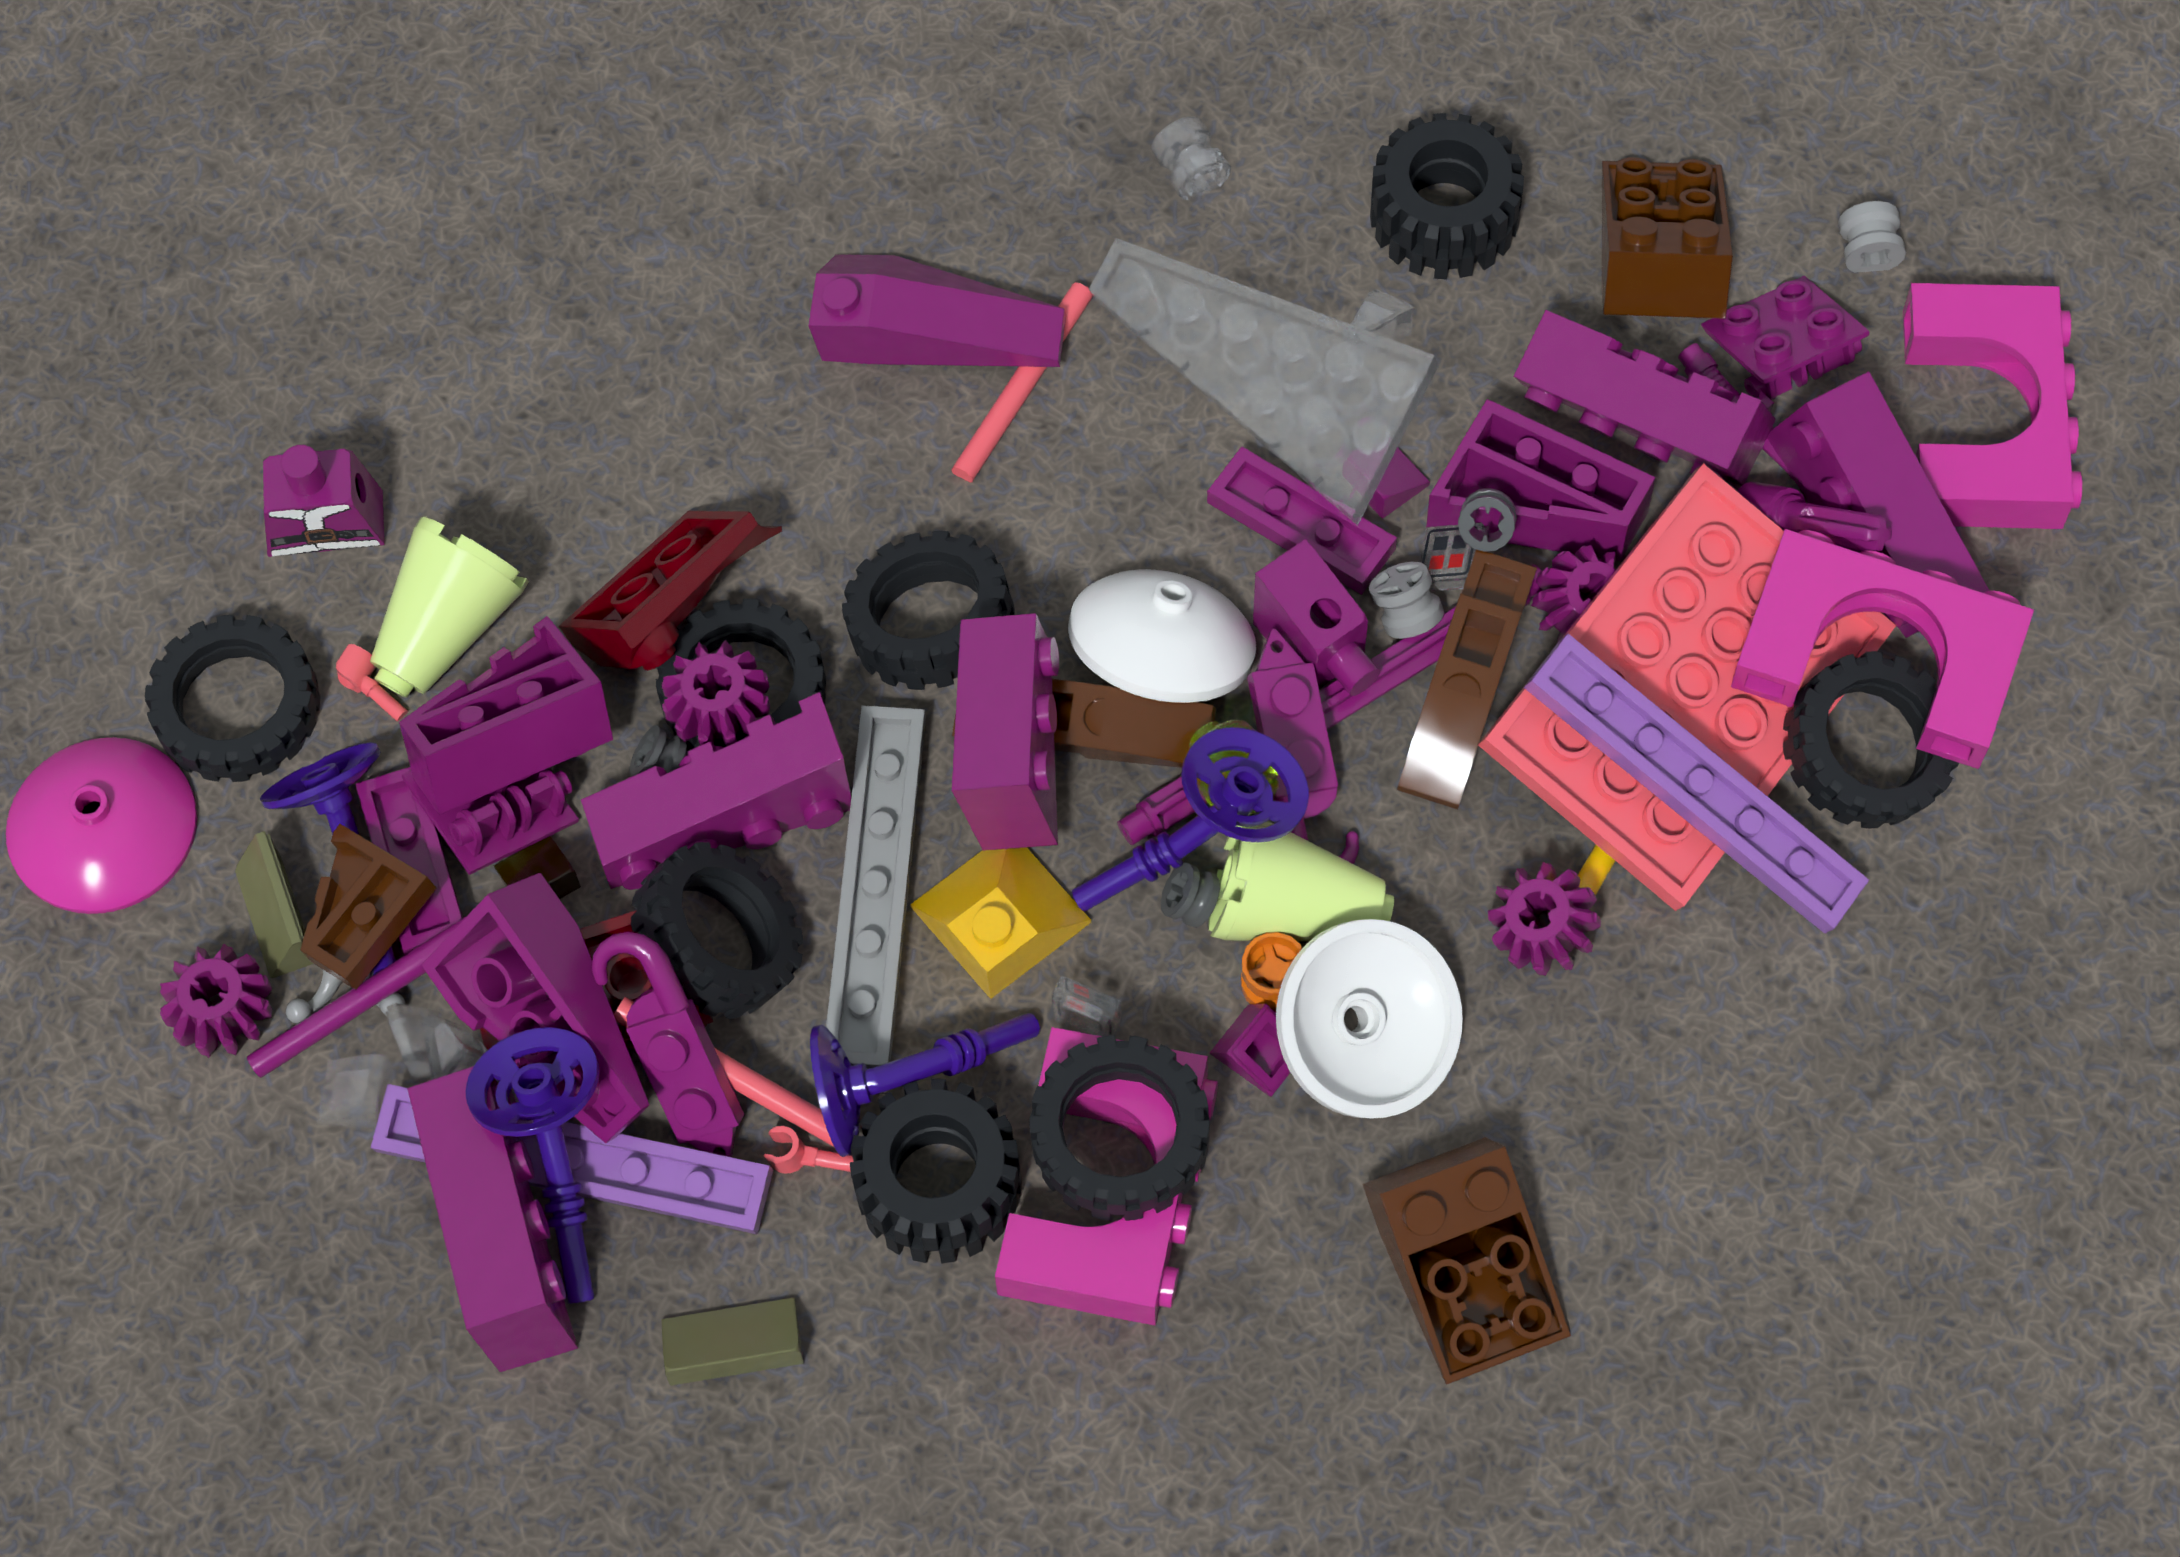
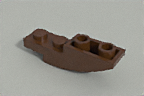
M1476 550L1430 683L1399 780L1398 791L1458 810L1537 567L1489 552Z
M1052 679V694L1057 710V727L1054 732L1055 751L1079 753L1088 759L1182 768L1184 759L1191 746L1200 737L1213 731L1216 707L1213 705L1199 702L1175 703L1157 701L1134 695L1117 687ZM955 720L952 732L953 737L955 736Z

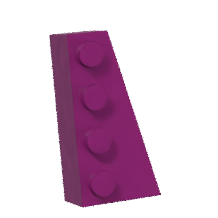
M1545 310L1513 376L1518 382L1528 388L1524 396L1525 399L1555 413L1558 412L1561 404L1583 413L1579 420L1580 424L1609 438L1613 437L1616 429L1638 438L1633 448L1661 462L1667 463L1671 454L1693 463L1689 472L1691 475L1704 463L1725 482L1728 479L1741 486L1745 484L1776 420L1762 400L1742 392L1737 401L1733 399L1735 394L1719 386L1718 382L1695 372L1689 374L1688 378L1677 374L1678 368L1660 357L1638 349H1633L1632 353L1621 349L1623 344L1614 338Z
M1869 371L1806 402L1770 431L1767 439L1812 504L1881 515L1886 519V527L1892 529V536L1890 540L1885 541L1884 548L1880 553L1891 557L1896 562V565L1920 573L1927 570L1942 572L1954 578L1960 586L1982 593L1990 591ZM1849 549L1858 553L1861 552L1860 550ZM1884 613L1899 628L1905 638L1919 632L1914 626L1903 619Z
M820 692L799 701L802 713L775 724L774 718L771 715H767L747 724L746 727L749 735L734 744L724 748L708 742L688 751V755L680 761L679 768L667 773L664 768L654 766L581 799L610 889L622 885L625 889L629 890L641 888L643 885L640 883L643 879L683 846H687L689 849L695 843L710 842L711 848L715 849L721 844L734 849L744 845L749 849H762L779 841L783 832L805 825L810 829L826 828L837 823L843 817L844 812L850 811L851 793L844 758Z
M472 1066L407 1089L466 1330L498 1371L503 1372L578 1349L564 1302L566 1293L563 1281L555 1261L551 1258L546 1239L550 1238L546 1216L539 1200H534L528 1181L534 1179L535 1174L527 1147L523 1140L517 1141L516 1137L491 1132L475 1120L468 1107L465 1093L468 1076L474 1067ZM495 1079L492 1081L487 1093V1106L490 1111L499 1109L495 1096L498 1083ZM512 1090L508 1098L509 1105L516 1103Z

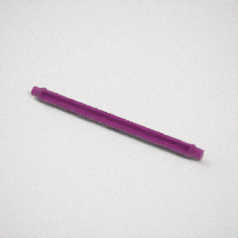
M1537 567L1525 607L1530 604V598L1543 591L1536 583V578L1541 572L1539 567ZM1456 607L1444 613L1442 620L1432 629L1414 637L1404 638L1370 659L1380 670V674L1376 681L1362 693L1351 696L1338 680L1320 690L1319 693L1327 730L1436 663ZM1235 750L1221 751L1210 759L1215 763L1225 757L1237 756L1247 758L1249 753ZM1225 771L1222 773L1225 779L1227 778L1230 771ZM1179 777L1137 803V810L1117 821V825L1130 845H1134L1150 834L1158 836V834L1195 813L1185 795L1182 777ZM1197 778L1199 793L1207 805L1211 803L1208 792L1209 784Z

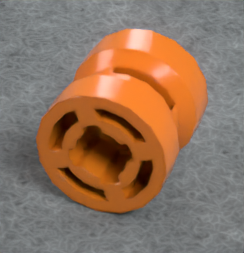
M1280 932L1265 933L1255 937L1246 946L1242 956L1241 989L1248 1003L1267 1004L1276 1013L1278 995L1284 976L1290 964L1302 949L1301 944L1293 937ZM1262 979H1264L1268 983H1271L1273 986L1267 985Z

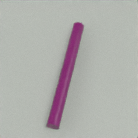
M466 917L362 982L357 990L351 989L248 1055L247 1060L254 1072L260 1078L264 1077L425 974L426 971L421 964Z

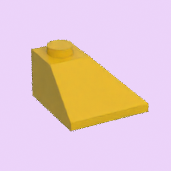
M1027 847L982 850L910 904L915 913L990 999L1091 923V919L1079 908L1077 903Z

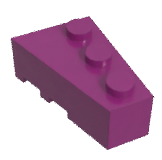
M1036 613L963 619L960 624L952 792L983 851L1058 845L1054 748L1057 710L1052 694V676H1057L1059 672V652L1056 639L1046 636Z

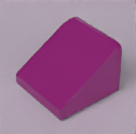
M1391 440L1354 452L1344 459L1343 477L1382 519L1430 485V481Z
M1267 1004L1247 1005L1209 1052L1270 1097H1272L1291 1073L1279 1046L1276 1013Z

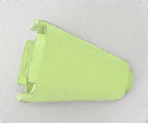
M421 517L413 529L370 659V663L380 669L374 679L405 698L409 696L412 689L425 694L523 593L529 583L527 578L517 576L519 571L468 537L461 534L459 538L453 536L450 541L440 534L445 525L426 517Z
M1267 821L1261 825L1254 827H1238L1247 829H1261L1269 827L1274 823ZM1291 832L1282 838L1259 843L1227 837L1224 849L1230 852L1224 869H1218L1217 877L1220 880V892L1216 906L1208 921V929L1212 931L1210 936L1222 940L1252 941L1255 937L1265 933L1280 932L1293 937L1297 942H1309L1321 932L1344 922L1367 919L1391 920L1394 896L1385 894V880Z

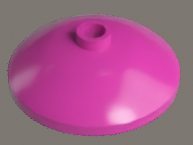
M116 737L97 738L79 742L58 751L43 761L32 771L19 788L11 804L6 824L8 855L17 875L26 887L40 899L57 908L85 914L107 913L125 909L149 898L173 878L185 862L191 850L197 828L195 797L188 780L177 764L163 752L148 744ZM101 802L95 812L82 814L83 808L89 803Z

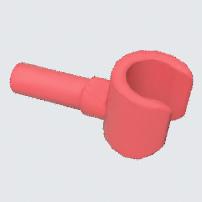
M349 644L336 662L339 682L348 689L357 693L362 692L367 697H370L398 722L408 713V710L383 689L377 681L370 678L376 668L370 663L372 654L355 644Z
M776 1126L768 1133L775 1142L792 1143L791 1150L784 1156L776 1157L764 1154L770 1166L780 1173L796 1172L803 1165L851 1172L850 1162H854L852 1155L842 1157L835 1152L806 1146L797 1133L786 1126Z

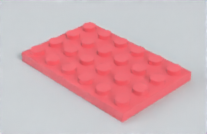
M1703 463L1692 473L1565 635L1570 634L1768 796L1792 765L1791 759L1785 760L1783 753V742L1788 739V731L1783 730V724L1786 714L1793 709L1794 704L1792 707L1732 688L1731 684L1784 530ZM1859 612L1835 621L1823 631L1815 642L1798 691L1824 668L1832 665L1844 656L1854 654L1855 658L1865 652H1877L1896 625L1881 612ZM1522 688L1478 744L1480 748L1675 911L1687 904L1725 853L1525 688ZM1844 695L1835 700L1829 709L1828 716Z

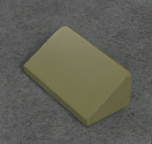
M265 831L257 833L237 864L235 873L270 978H276L313 963L300 951L306 930L281 855L270 834H266Z
M794 1297L661 1319L664 1369L670 1386L804 1364Z

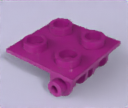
M1805 275L1793 281L1782 283L1776 289L1742 305H1736L1727 309L1725 319L1711 318L1701 323L1705 332L1751 373V377L1744 380L1747 394L1757 398L1761 390L1771 400L1792 389L1791 378L1798 387H1801L1808 382L1807 371L1816 380L1827 372L1844 364L1848 365L1854 362L1855 354L1862 351L1861 339L1870 335L1866 327Z
M542 770L525 780L512 783L475 799L467 805L454 808L440 815L414 781L412 771L402 774V779L469 875L579 821V818L565 800V796L572 793V786L567 775L561 770L552 773L550 770Z

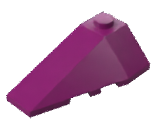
M836 254L816 273L808 326L822 361L887 365L1060 367L1066 313L1064 308L899 256Z
M541 873L487 894L421 964L457 1017L473 1031L483 1027L498 1041H501L525 1030L552 1027L574 1032L584 1038L592 1047L598 1060L599 1080L594 1094L588 1103L574 1117L604 1143L614 1140L649 1106L604 989L595 982L592 972V959L580 929ZM536 1052L518 1058L514 1062L518 1067L533 1063L553 1064L558 1052ZM580 1064L573 1070L576 1078V1092L574 1096L578 1094L583 1081V1070ZM564 1079L556 1085L560 1095H562L565 1088Z

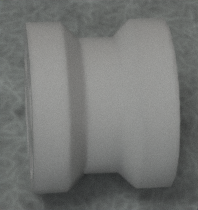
M1883 201L1864 202L1847 209L1840 216L1838 221L1839 231L1842 238L1848 241L1843 254L1845 264L1849 270L1854 273L1890 270L1904 260L1906 255L1905 244L1902 237L1896 235V231L1900 226V217L1896 206Z
M1411 561L1394 565L1379 573L1370 583V594L1374 604L1384 609L1381 620L1387 635L1392 638L1404 639L1423 634L1435 627L1443 618L1445 612L1440 598L1429 590L1432 579L1425 564Z

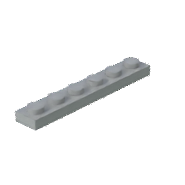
M861 706L826 1027L842 1046L851 1066L864 1063L867 1069L891 1062L926 726L925 709Z

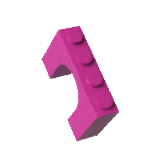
M1911 283L1903 309L1905 364L1975 366L1993 371L2006 378L2019 390L2030 411L2031 425L2020 435L2006 442L1992 445L1919 444L1915 456L1953 525L1957 527L2063 529L2071 508L2078 509L2080 507L2082 475L2080 471H2072L2071 454L2076 453L2078 446L2079 426L2077 417H2068L2067 400H2071L2073 397L2075 370L2073 363L2064 362L2063 347H2068L2071 336V314L2069 310H2061L2059 286Z
M1785 529L1741 652L1731 687L1792 707L1814 644L1826 628L1845 616L1859 612L1890 614L1908 622L1926 638L1937 662V686L1916 749L1979 769L1990 747L2034 609L2020 605V602L2015 597L2000 591H1986L1982 593L1960 586L1954 578L1942 572L1927 570L1920 573L1898 566L1891 557L1877 551L1864 550L1858 553L1834 545V542L1829 537L1819 532L1803 530L1797 533Z
M1052 1027L1038 1086L1041 1087L1044 1083L1045 1072L1053 1062L1057 1060L1059 1063H1062L1068 1058V1050L1083 1042L1085 1047L1097 1044V1038L1102 1036ZM1172 1050L1176 1053L1177 1062L1183 1066L1187 1063L1198 1077V1086L1201 1090H1204L1207 1097L1209 1120H1211L1216 1101L1218 1081L1207 1079L1208 1056ZM1118 1079L1096 1084L1079 1095L1066 1113L1110 1122L1125 1128L1144 1144L1152 1157L1154 1165L1165 1158L1174 1144L1177 1125L1172 1107L1162 1094L1140 1082ZM1201 1169L1195 1175V1182L1199 1181ZM1179 1193L1173 1197V1205L1159 1213H1156L1153 1208L1143 1212V1218L1125 1221L1122 1218L1113 1223L1095 1227L1075 1226L1009 1213L995 1273L997 1294L1156 1326L1159 1307L1172 1308L1179 1268L1170 1267L1168 1264L1173 1243L1183 1245L1186 1243L1192 1205L1181 1203L1183 1194Z

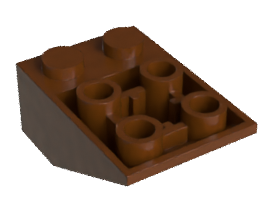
M1627 157L1619 161H1602L1601 289L1603 314L1725 319L1733 253L1722 165H1713L1698 159H1687L1679 163H1652L1638 157Z
M1485 1137L1362 1184L1380 1236L1446 1385L1571 1336L1505 1146Z

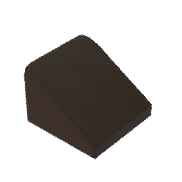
M551 836L528 846L494 865L505 887L538 873L542 874L559 899L581 887L575 870Z

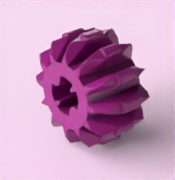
M1592 545L1582 546L1575 552V555L1569 551H1562L1552 559V568L1546 567L1536 578V583L1543 591H1540L1533 597L1531 604L1532 607L1546 611L1548 614L1540 622L1539 630L1548 631L1555 627L1560 632L1557 643L1563 638L1586 609L1589 602L1594 599L1616 571L1614 568L1616 552H1607L1598 560ZM1579 591L1586 594L1583 600L1580 597Z
M725 640L716 653L709 654L708 649L698 642L695 649L697 658L692 661L676 655L675 662L673 663L676 675L663 677L662 689L664 696L667 697L662 704L665 718L668 721L670 720V723H676L677 736L683 742L698 736L699 745L701 746L708 742L714 744L716 739L723 738L725 745L729 746L737 742L736 734L738 732L749 735L746 727L747 724L756 721L758 717L768 715L770 702L768 696L765 695L770 688L768 677L763 670L756 669L755 657L750 654L749 650L734 657L732 645L728 644Z
M1542 862L1536 879H1532L1524 868H1517L1515 878L1520 885L1514 890L1507 886H1497L1496 894L1506 905L1488 910V920L1494 926L1499 927L1492 936L1494 945L1500 951L1509 950L1508 960L1517 969L1523 968L1531 962L1533 969L1538 975L1546 976L1551 968L1552 960L1556 958L1564 970H1572L1574 963L1569 952L1574 948L1585 953L1592 952L1593 944L1583 932L1593 931L1601 927L1600 917L1597 913L1589 910L1597 901L1594 892L1589 887L1579 888L1580 877L1571 869H1567L1557 877L1554 867L1550 863ZM1549 910L1548 916L1551 923L1544 928H1539L1541 924L1538 915L1543 911Z
M223 944L215 957L210 958L206 949L197 946L195 952L196 963L188 966L185 963L174 961L173 971L179 980L160 983V993L164 1000L168 1002L160 1008L161 1018L166 1026L174 1028V1038L178 1044L185 1048L195 1043L199 1053L209 1058L218 1046V1041H221L227 1053L236 1055L238 1043L235 1037L243 1033L248 1039L259 1041L260 1031L252 1019L263 1020L272 1018L273 1009L268 1000L265 999L272 993V985L266 975L258 974L260 967L251 955L245 954L237 958L233 948ZM219 993L222 1002L213 1006L210 997Z

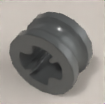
M1492 488L1479 489L1470 494L1463 502L1458 520L1459 533L1464 542L1473 549L1483 552L1495 551L1505 546L1512 538L1517 520L1516 507L1511 498L1502 491ZM1485 507L1487 514L1490 512L1491 507L1497 509L1501 513L1498 522L1499 530L1490 533L1489 526H1486L1484 532L1474 527L1477 518L1476 509Z
M658 725L652 726L642 737L634 751L629 767L630 775H637L654 766L664 768L667 773L678 769L680 761L685 756L686 742H683L677 735L668 739L664 728Z
M1184 862L1181 867L1172 871L1166 881L1161 897V911L1165 916L1175 920L1181 917L1183 923L1188 926L1197 928L1203 925L1212 914L1218 901L1220 892L1219 878L1216 874L1208 871L1200 873L1197 866Z

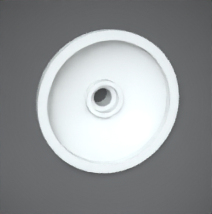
M1152 569L1129 570L1102 578L1090 584L1078 595L1073 603L1069 617L1068 633L1071 644L1078 657L1089 669L1108 683L1124 691L1157 701L1190 703L1207 701L1223 696L1236 689L1247 678L1256 654V639L1249 622L1226 596L1199 580L1169 571Z
M1376 919L1354 920L1335 925L1311 939L1296 955L1284 976L1278 995L1276 1008L1277 1036L1288 1069L1302 1089L1314 1100L1326 1108L1346 1116L1386 1118L1406 1112L1422 1103L1440 1086L1449 1073L1456 1058L1462 1034L1463 1017L1460 994L1453 974L1444 958L1421 935L1405 926L1390 921ZM1349 1008L1356 1012L1358 1018V1025L1353 1031H1350L1344 1022L1345 1013Z

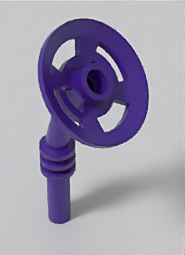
M1222 728L1203 735L1189 749L1181 772L1185 795L1198 816L1171 835L1167 832L1158 834V842L1151 838L1145 842V848L1138 845L1133 848L1132 857L1072 889L1075 902L1085 912L1145 878L1149 882H1153L1159 878L1158 872L1161 875H1166L1170 873L1171 866L1175 869L1183 865V857L1219 832L1237 840L1257 843L1273 841L1289 834L1303 818L1309 801L1308 783L1297 760L1285 747L1274 739L1250 729ZM1228 750L1249 753L1247 758L1237 756L1225 757L1215 763L1209 758L1214 753ZM1270 766L1282 779L1287 791L1288 802L1273 801L1271 785L1263 775ZM1225 771H1230L1227 778L1225 779L1222 773ZM1197 778L1209 784V797L1213 803L1211 807L1205 804L1199 793ZM1253 810L1256 811L1257 813H1259V814L1250 816V814L1252 813ZM1268 820H1271L1275 823L1269 827L1261 829H1247L1238 827H1254L1267 822Z
M369 742L329 754L314 764L302 767L276 782L261 795L260 801L266 809H291L313 804L318 815H326L332 835L339 824L360 835L349 805L353 797L348 787L371 768L381 753L376 743ZM392 946L371 971L372 976L395 962Z
M1026 1013L978 1032L967 1028L959 1033L957 1032L936 1040L932 1049L867 1069L864 1063L851 1066L845 1051L829 1029L823 1024L813 1026L810 1034V1052L815 1087L823 1119L836 1151L842 1157L852 1155L851 1145L854 1135H859L860 1105L873 1102V1095L940 1073L951 1077L980 1066L984 1063L986 1056L1037 1037L1040 1032L1038 1020L1033 1014Z
M534 1028L513 1034L501 1040L480 1057L468 1076L465 1090L466 1101L475 1120L491 1132L513 1137L536 1134L548 1187L542 1190L543 1197L550 1198V1202L544 1205L545 1211L553 1213V1217L547 1220L548 1227L555 1228L568 1303H579L594 1299L581 1224L587 1220V1213L579 1211V1208L585 1205L584 1198L577 1197L576 1195L582 1190V1185L579 1182H574L562 1124L580 1112L594 1094L599 1080V1064L592 1047L580 1035L560 1028ZM536 1052H558L553 1064L533 1063L519 1069L514 1062L518 1058ZM580 1064L583 1070V1081L578 1094L574 1096L576 1092V1078L573 1070ZM495 1078L499 1081L495 1094L499 1109L490 1111L487 1106V1093ZM564 1079L565 1088L562 1095H560L556 1085ZM513 1088L519 1102L509 1105L508 1098ZM519 1119L533 1120V1123L515 1124Z

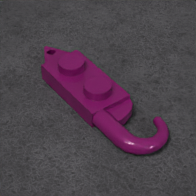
M1272 629L1266 639L1256 671L1251 672L1247 680L1258 732L1274 739L1285 747L1297 760L1305 774L1309 788L1308 806L1303 818L1291 833L1308 841L1304 820L1315 817L1330 807L1336 798L1338 781L1314 663H1305L1276 629ZM1271 644H1277L1280 647V652H1274ZM1270 766L1266 770V775L1272 788L1273 801L1288 802L1285 785L1278 773ZM1350 831L1346 835L1345 848L1338 857L1354 864L1359 852V838L1355 831Z
M633 932L613 934L601 942L593 954L592 972L594 979L600 986L607 984V965L609 960L617 954L627 953L635 956L641 962L653 988L643 992L631 1005L626 1016V1030L678 1143L689 1142L700 1151L732 1157L736 1126H739L744 1112L693 1000L687 999L668 955L657 942L643 934ZM717 1147H722L725 1151H720Z

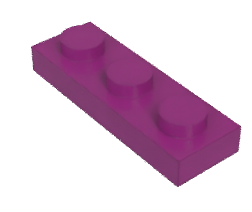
M1242 446L1207 490L1208 504L1287 551L1304 539H1307L1337 579L1361 595L1396 550L1397 537Z
M411 767L355 784L372 843L426 875L437 888L399 936L405 955L463 918L437 828L402 779V774L411 771Z

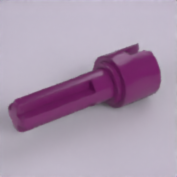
M1752 481L1743 484L1737 490L1738 493L1782 530L1788 529L1797 533L1803 530L1815 531L1829 537L1834 542V545L1860 551L1871 550L1877 552L1883 550L1885 541L1890 540L1892 536V529L1886 527V519L1881 515L1806 503L1804 496L1797 489Z

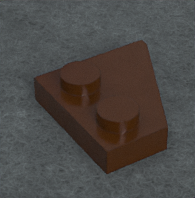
M339 824L334 830L331 839L332 844L337 848L330 877L320 878L314 899L316 902V912L307 924L300 951L312 963L357 990L437 888L426 875L342 824Z

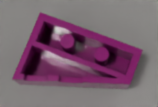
M1487 399L1429 495L1426 531L1458 527L1461 508L1467 497L1479 489L1492 488L1502 491L1510 497L1516 507L1517 520L1512 538L1508 541V544L1558 552L1569 551L1572 554H1575L1582 546L1592 545L1597 558H1601L1607 552H1616V561H1621L1648 514L1656 477ZM1485 507L1476 509L1477 518L1474 526L1479 531L1484 532L1486 526H1489L1490 533L1499 530L1498 522L1501 513L1497 509L1491 507L1488 514ZM1459 530L1438 532L1451 535H1460Z
M548 616L533 626L535 636L511 653L510 650L503 647L490 656L491 668L466 685V682L458 679L399 722L413 779L439 815L454 808L467 805L475 799L512 783L525 780L535 773L570 758L580 756L593 748L613 740L601 681Z

